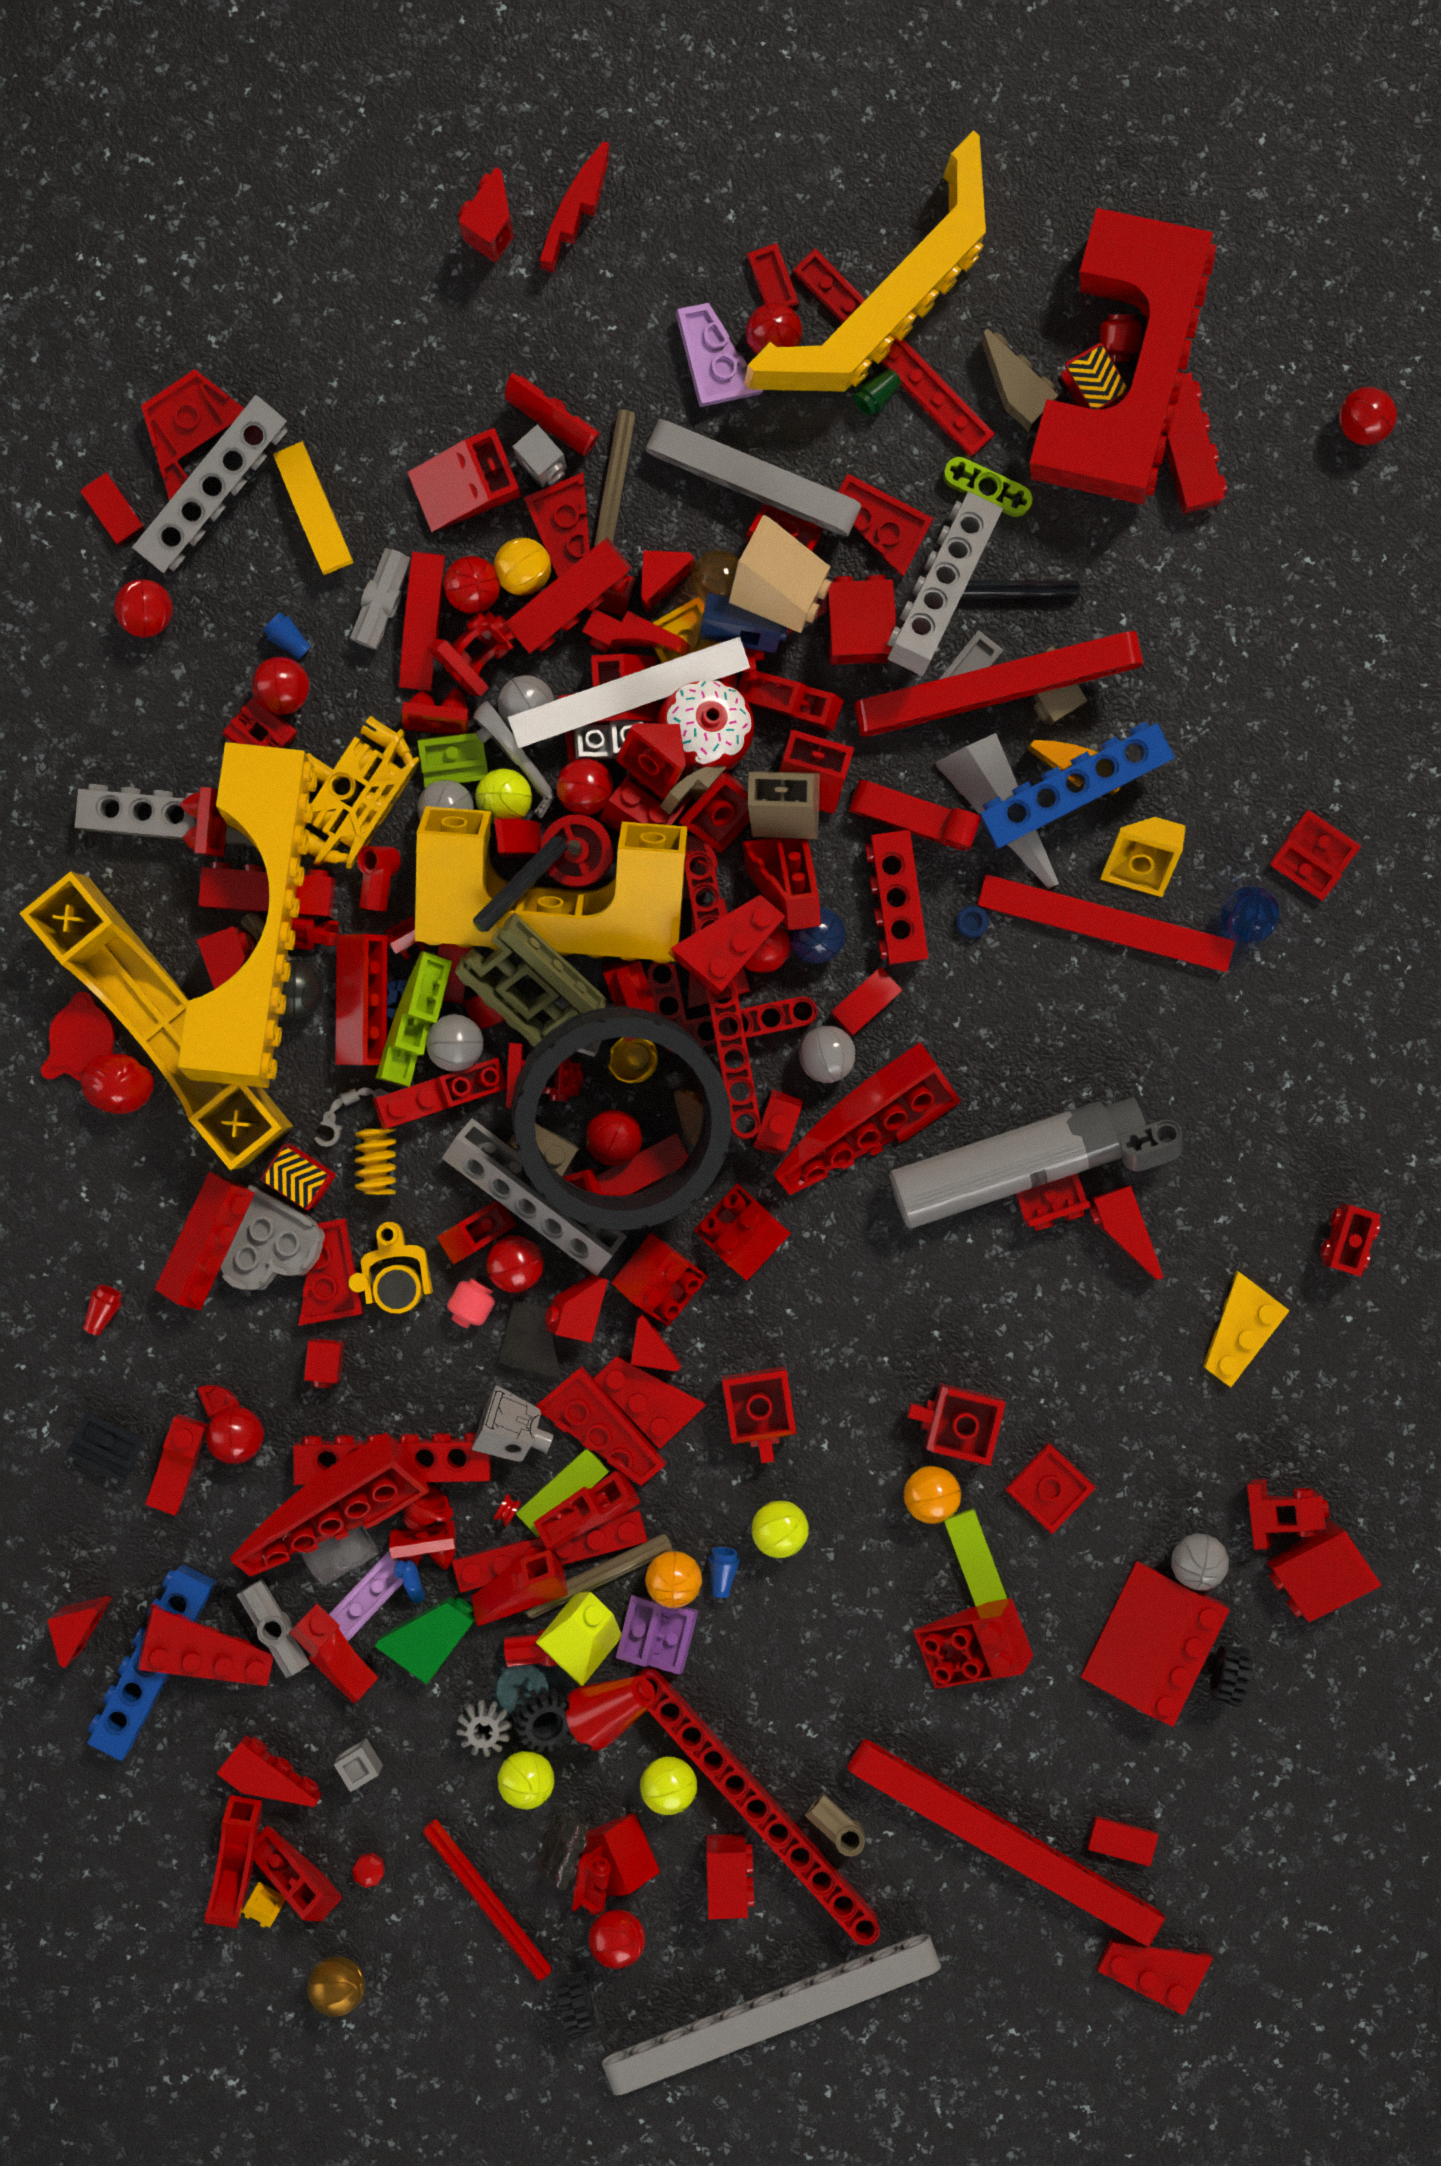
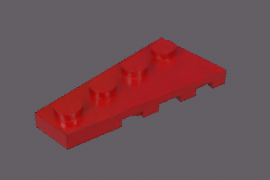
M580 1366L535 1405V1407L540 1409L541 1416L543 1414L556 1423L555 1426L565 1433L569 1432L583 1442L582 1445L591 1451L594 1450L603 1456L609 1464L640 1486L667 1463L583 1366Z
M152 1603L137 1666L139 1670L267 1686L274 1656L267 1648L236 1636L232 1637L221 1633L219 1629L209 1625H201L191 1621L186 1616L178 1613L173 1614L163 1610V1607Z

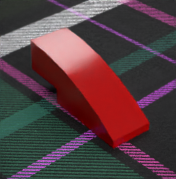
M494 819L498 853L503 858H531L540 850L542 841L540 823L522 819Z

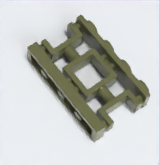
M515 912L505 920L502 928L499 927L495 930L492 941L499 947L496 951L484 959L473 948L468 954L465 953L460 957L455 970L461 982L471 987L481 996L484 1003L490 1008H494L511 1028L518 1030L533 1048L551 1030L567 1019L591 1010L605 1008L607 999ZM513 950L524 959L517 966L506 958ZM495 966L505 974L499 982L488 973ZM525 974H528L545 990L544 993L532 1002L513 985ZM560 994L570 1002L564 1009H561L554 1002ZM542 1009L552 1017L545 1022V1025L535 1016Z

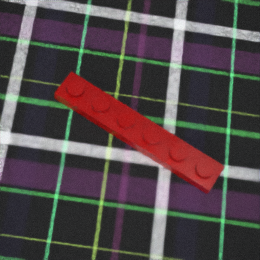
M640 1509L626 1512L616 1520L611 1519L589 1529L554 1550L553 1554L560 1564L564 1565L648 1542ZM533 1537L453 1559L452 1564L460 1593L483 1587L520 1559L546 1551L547 1549L541 1537Z

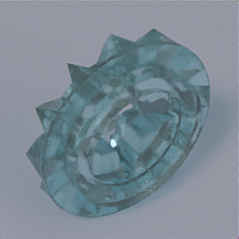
M533 1665L507 1668L498 1680V1700L502 1707L511 1714L517 1713L515 1710L516 1704L523 1705L521 1698L520 1701H516L518 1690L514 1688L515 1684L521 1685L525 1678H529V1690L535 1689L536 1693L539 1694L540 1688L546 1687L548 1691V1683L544 1673L540 1672ZM529 1693L524 1694L528 1699L532 1697Z

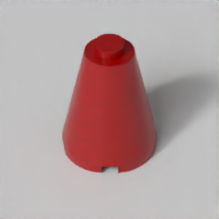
M634 1676L580 1686L574 1689L567 1697V1701L570 1700L569 1709L565 1710L569 1729L578 1742L593 1746L592 1750L598 1751L608 1747L653 1705L655 1690L652 1683L643 1676Z

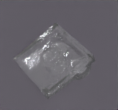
M363 1525L348 1531L349 1536L337 1541L333 1537L318 1543L319 1549L309 1553L300 1552L310 1571L322 1586L327 1585L354 1568L362 1566L366 1561L379 1554L377 1547Z

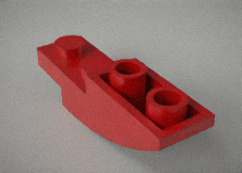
M495 1058L473 1065L463 1071L452 1072L372 1100L382 1129L385 1130L507 1089V1083L499 1060Z

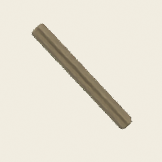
M619 410L617 413L594 548L607 537L612 543L614 540L635 420L634 412L629 410Z
M661 1534L567 1580V1596L525 1610L530 1618H535L568 1602L577 1593L588 1592L652 1561L664 1552L672 1551L671 1542L666 1534Z

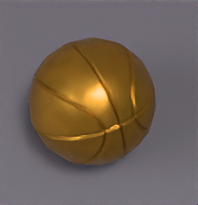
M336 1956L323 1960L312 1970L307 1984L309 2000L319 2012L327 2016L337 2017L348 2014L359 2005L365 1992V1979L361 1969L357 1964L345 1957Z

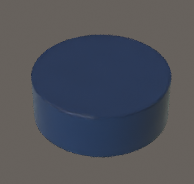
M975 905L963 908L956 917L957 930L967 938L981 936L989 925V918L985 910Z

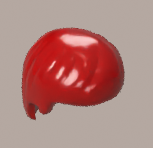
M122 1053L100 1054L92 1058L84 1067L80 1078V1085L85 1099L94 1107L113 1114H127L138 1110L148 1101L154 1088V1079L148 1068L140 1065L135 1058Z

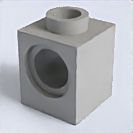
M367 1738L339 1754L334 1766L349 1791L352 1792L377 1777L383 1764Z

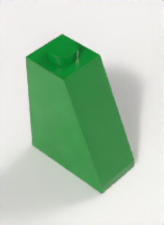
M448 1597L383 1633L376 1642L375 1647L427 1685L475 1619L472 1613L473 1608L461 1598L454 1600L452 1597Z

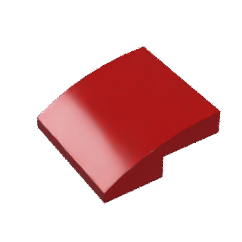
M1307 808L1269 865L1323 901L1340 879L1343 870L1361 848V845Z

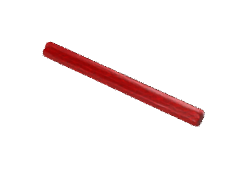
M433 1820L428 1823L423 1829V1834L536 1980L541 1981L551 1972V1966L439 1821Z

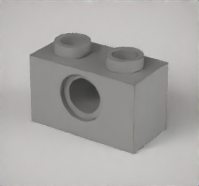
M538 424L513 445L517 461L542 490L548 485L552 486L559 483L565 477L564 471L567 469L564 454Z

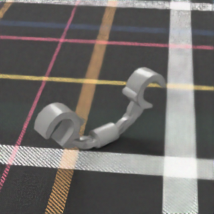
M354 1088L341 1094V1098L336 1099L332 1103L330 1111L325 1112L323 1122H320L321 1125L330 1126L334 1130L333 1139L331 1141H325L319 1137L314 1139L318 1144L326 1147L335 1145L339 1141L343 1127L335 1123L336 1115L334 1112L341 1107L342 1103L348 1106L361 1100L360 1095L367 1096L373 1094V1097L377 1098L391 1092H386L383 1089L361 1088L357 1090Z

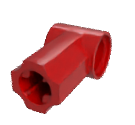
M364 846L359 851L357 857L358 868L363 873L359 908L387 911L391 875L396 874L400 868V854L394 847Z
M546 1629L539 1631L538 1634L505 1637L504 1653L507 1667L541 1663L542 1666H558L536 1643Z

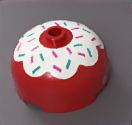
M720 679L696 681L682 686L671 696L665 698L655 721V724H680L686 763L682 773L690 775L704 767L717 768L726 766L723 773L728 772L744 758L754 736V717L749 703L738 689Z

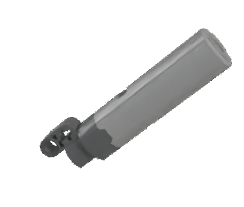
M1134 1097L1105 1107L1102 1102L1097 1101L891 1170L889 1179L903 1221L907 1227L912 1229L1122 1158L1123 1164L1127 1169L1136 1172L1173 1161L1182 1153V1131L1179 1124L1173 1120H1161L1146 1125L1140 1107ZM1172 1139L1173 1141L1166 1143L1162 1142L1161 1140Z

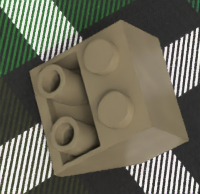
M749 772L748 810L752 836L818 839L820 773Z

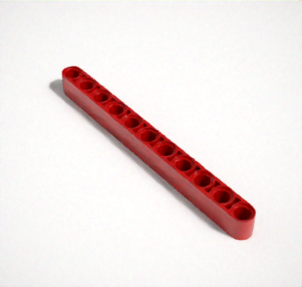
M648 1667L640 1670L636 1676L652 1679L658 1686L655 1689V1701L648 1709L650 1714L852 1939L861 1945L874 1943L880 1933L877 1915L874 1910L664 1676L654 1668ZM666 1703H673L677 1705L679 1711L674 1716H668L662 1712L661 1708ZM688 1727H694L701 1734L697 1739L689 1740L684 1737L683 1732ZM715 1751L721 1754L722 1759L716 1764H711L704 1757L707 1753ZM737 1775L744 1782L741 1786L733 1788L727 1785L726 1780L731 1776ZM756 1799L761 1800L765 1804V1807L757 1812L748 1808V1804ZM774 1824H783L787 1828L784 1834L778 1836L773 1835L769 1831ZM796 1848H804L808 1851V1855L799 1860L793 1858L791 1853ZM818 1872H825L830 1876L825 1883H816L813 1877ZM840 1896H846L851 1899L850 1904L846 1907H838L834 1902ZM863 1920L870 1921L873 1924L867 1931L858 1930L856 1925Z
M863 1739L847 1765V1769L855 1776L1146 1946L1151 1945L1166 1919L1165 1915L1155 1907L870 1740Z

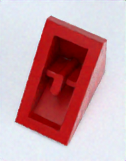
M642 1313L638 1316L631 1365L678 1371L682 1364L645 1313Z

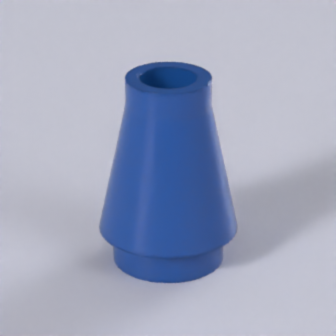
M281 612L262 630L268 636L267 640L290 653L297 660L302 658L311 648V645L302 636L289 616L285 617Z
M716 1547L712 1549L711 1555L708 1556L711 1595L714 1597L727 1598L730 1596V1589L740 1562L739 1558H737V1551L732 1548Z

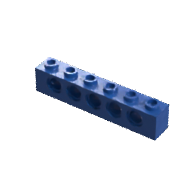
M1147 721L1129 730L1130 737L1119 741L1116 736L1099 745L1102 750L1101 752L1090 757L1087 751L1071 759L1070 761L1073 766L1061 772L1059 767L1053 768L1041 775L1042 782L1031 786L1028 781L1011 790L1014 794L1013 797L1002 802L999 796L982 805L985 811L980 813L979 816H981V822L995 849L997 850L1173 760L1175 756L1158 723L1149 727ZM1134 745L1140 749L1141 759L1139 762H1130L1126 758L1125 749L1127 746ZM1105 760L1111 764L1112 773L1110 777L1104 778L1097 774L1095 767L1098 761ZM1076 775L1081 778L1083 788L1080 792L1074 793L1067 788L1066 780L1068 776ZM1047 790L1052 793L1054 802L1051 807L1044 808L1038 804L1037 794L1039 791ZM1011 805H1018L1023 808L1025 817L1022 822L1015 823L1008 818L1007 810Z
M182 1564L176 1571H169L161 1586L166 1591L161 1600L156 1598L153 1604L163 1607V1610L173 1614H181L196 1622L217 1581ZM173 1596H180L185 1600V1610H178L173 1606ZM142 1627L132 1642V1645L136 1647L132 1657L126 1656L118 1669L117 1674L121 1675L117 1686L111 1685L102 1703L107 1705L102 1715H95L87 1730L92 1733L87 1744L120 1761H123L129 1754L169 1676L167 1673L138 1669L137 1664L146 1630ZM128 1683L138 1684L142 1691L141 1696L132 1695L128 1690ZM113 1712L123 1713L126 1716L127 1724L120 1725L116 1723L113 1718Z

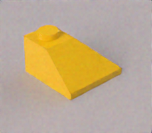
M1152 817L1121 827L1100 880L1163 897L1183 850L1185 825Z

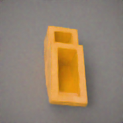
M1034 740L1027 748L1028 751L1050 767H1059L1061 772L1073 766L1070 761L1071 759L1087 751L1090 757L1099 753L1075 744ZM1100 760L1096 763L1095 769L1097 774L1104 778L1110 777L1112 773L1111 764L1105 760ZM1070 775L1067 778L1078 787L1083 784L1081 778L1076 775ZM1118 787V788H1116V789H1114V790H1112V791H1110V792H1108V793H1110L1111 795H1113V794H1115V793L1120 789V787Z

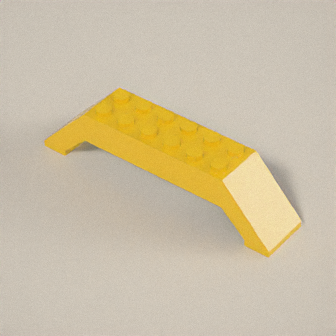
M974 130L951 153L943 178L949 184V214L823 345L775 347L769 342L747 366L744 384L750 390L845 392L851 384L857 387L868 375L869 372L867 370L872 362L875 361L879 364L891 350L889 347L894 342V339L897 338L901 341L913 328L911 324L917 315L923 318L935 305L934 300L941 292L945 295L957 282L956 277L961 270L964 269L967 272L979 259L978 254L984 247L981 242L986 233L980 136Z

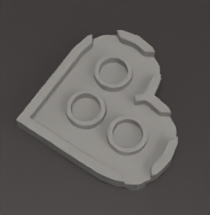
M249 1185L248 1189L255 1192L221 1265V1270L224 1274L222 1275L223 1279L232 1287L242 1290H263L272 1282L277 1274L285 1276H302L307 1274L320 1257L325 1239L324 1231L307 1214L258 1187Z

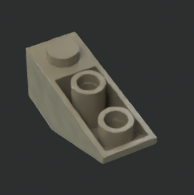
M986 329L981 343L1004 409L1029 431L1042 417L1046 399L1056 401L1058 394L1055 392L1056 387L1046 377L1042 376L1040 378L1031 370L1033 368L1032 364L1023 355L1019 354L1016 356L1008 348L1009 344L1001 334L997 332L993 334L990 330Z

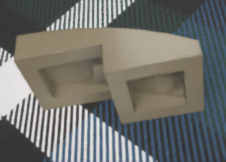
M726 766L717 768L704 767L693 772L668 793L660 807L670 815L688 794L698 801L723 773Z

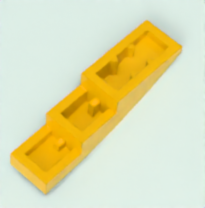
M303 441L274 453L273 456L323 575L354 563Z

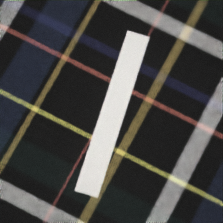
M737 637L509 716L508 720L517 746L521 748L671 696L676 690L686 684L696 681H714L748 669L750 665L741 639Z

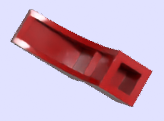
M234 1795L229 1796L222 1821L215 1877L205 1914V1923L238 1928L253 1873V1851L261 1825L262 1800Z

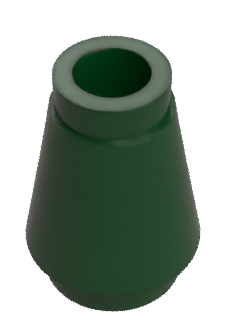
M888 369L857 388V393L853 397L855 404L867 416L879 413L901 384L900 377L895 371Z

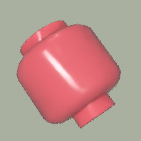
M473 1278L469 1282H459L447 1302L449 1311L453 1313L451 1320L467 1329L470 1324L476 1326L483 1325L495 1305V1299L491 1295L493 1290Z

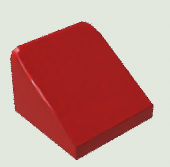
M629 576L630 579L616 591L610 586L601 594L605 600L596 608L625 616L636 578Z
M481 996L464 1001L470 1019L478 1025L480 1030L505 1021L494 1008H490L484 1003Z

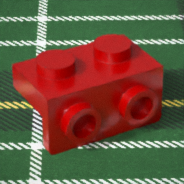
M1078 1173L1015 1194L1025 1226H1034L1035 1231L1053 1226V1219L1065 1216L1066 1221L1085 1215L1084 1209L1091 1207L1089 1201L1086 1200Z

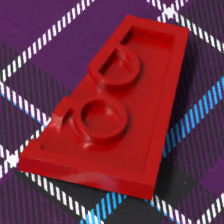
M583 472L524 497L558 578L590 552Z
M847 473L838 492L858 501L862 505L853 527L903 578L934 518Z
M346 1218L317 1223L318 1227L324 1231L325 1239L319 1259L306 1274L298 1326L364 1313L360 1292H354L349 1287V1279L356 1273Z
M619 1356L614 1357L593 1377L595 1382L659 1449L707 1405L704 1401L681 1391V1389L666 1383L636 1365H631L629 1361Z
M1110 1939L1096 1968L1100 1973L1184 2015L1213 1957L1208 1953L1200 1952L1196 1954L1183 1952L1182 1949H1163L1146 1946L1137 1942Z

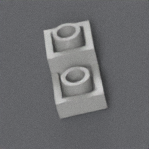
M611 721L609 725H584L574 729L576 760L617 758L631 726L634 723H643V721Z

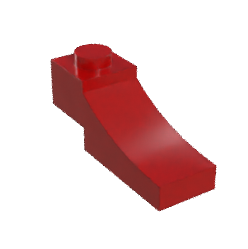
M594 609L582 631L591 639L589 644L604 653L607 652L608 648L619 653L623 647L643 646L685 656L691 648L683 638L627 611L622 622Z
M756 671L757 680L744 682L742 674L738 690L746 698L749 705L802 721L805 724L834 731L844 701L836 694L807 687L800 682Z
M181 1414L173 1418L145 1505L175 1516L178 1514L198 1462L199 1451L204 1441L208 1424Z
M615 1471L592 1488L584 1486L534 1521L533 1524L546 1549H551L553 1552L589 1529L611 1519H618L641 1503L628 1477Z
M317 1603L288 1633L311 1654L308 1659L353 1703H356L379 1677L353 1650L341 1633L340 1625Z

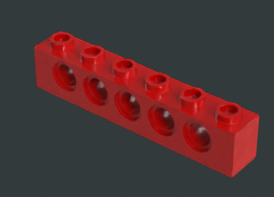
M477 1432L465 1433L464 1438H451L450 1433L432 1434V1439H419V1434L399 1435V1440H396L405 1448L425 1482L490 1481L492 1477V1455L472 1450ZM382 1434L368 1435L367 1440H354L353 1435H338L334 1437L335 1441H322V1436L302 1437V1441L297 1442L293 1446L294 1485H306L329 1468L321 1461L322 1452L328 1451L333 1453L337 1463ZM423 1449L429 1450L434 1456V1462L430 1465L420 1463L417 1457L418 1451ZM453 1449L464 1451L467 1457L466 1462L460 1465L453 1463L450 1459V1451Z

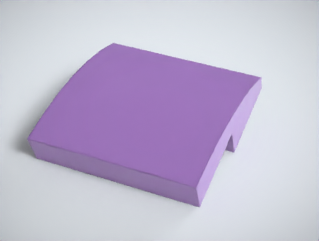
M631 1595L616 1658L643 1667L650 1665L678 1675L682 1674L698 1610L685 1606L675 1609L661 1606L652 1598Z

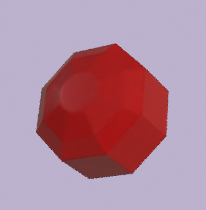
M373 1852L360 1855L352 1868L354 1881L364 1888L378 1885L385 1873L383 1859Z

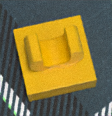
M258 1882L242 1912L245 1914V1918L249 1919L251 1917L259 1921L261 1927L267 1926L270 1928L286 1899L279 1892Z

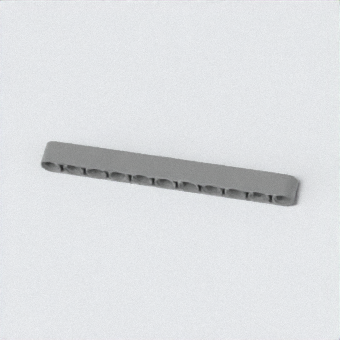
M920 1934L615 2052L602 2061V2066L613 2094L622 2095L937 1972L941 1968V1963L930 1935Z

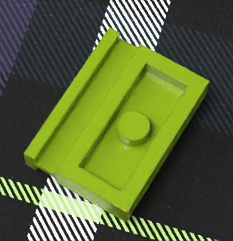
M476 732L420 739L417 741L425 788L429 784L440 780H451L457 783L478 781L488 774L485 745L477 737Z

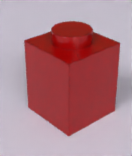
M316 1338L309 1340L304 1380L313 1381L312 1386L320 1388H332V1383H338L342 1375L345 1341Z

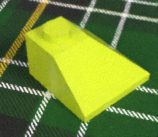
M580 1592L573 1595L536 1643L580 1686H583L621 1638V1631L614 1614L592 1592Z

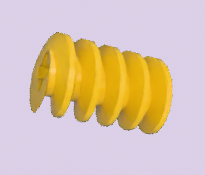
M364 1129L355 1133V1137L364 1140V1143L355 1146V1150L364 1153V1156L355 1159V1163L364 1166V1169L355 1172V1176L364 1179V1182L355 1185V1189L363 1191L364 1194H396L395 1190L387 1188V1185L396 1182L395 1177L387 1175V1172L396 1169L395 1164L387 1162V1159L396 1156V1152L387 1149V1146L396 1143V1139L387 1136V1133L393 1132L396 1129Z

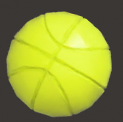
M505 768L486 774L479 782L475 793L478 810L491 811L492 824H495L494 819H523L532 803L531 788L527 780L518 772Z
M772 1501L765 1504L753 1518L751 1528L752 1537L758 1549L774 1558H785L795 1555L805 1544L809 1531L808 1521L803 1511L795 1504L787 1501Z
M521 1751L514 1753L504 1761L498 1773V1789L507 1803L515 1808L528 1810L540 1806L550 1797L554 1787V1772L549 1761L536 1752Z
M663 1757L656 1759L648 1765L640 1780L641 1796L646 1805L658 1814L674 1815L683 1812L692 1803L697 1793L695 1773L680 1758Z

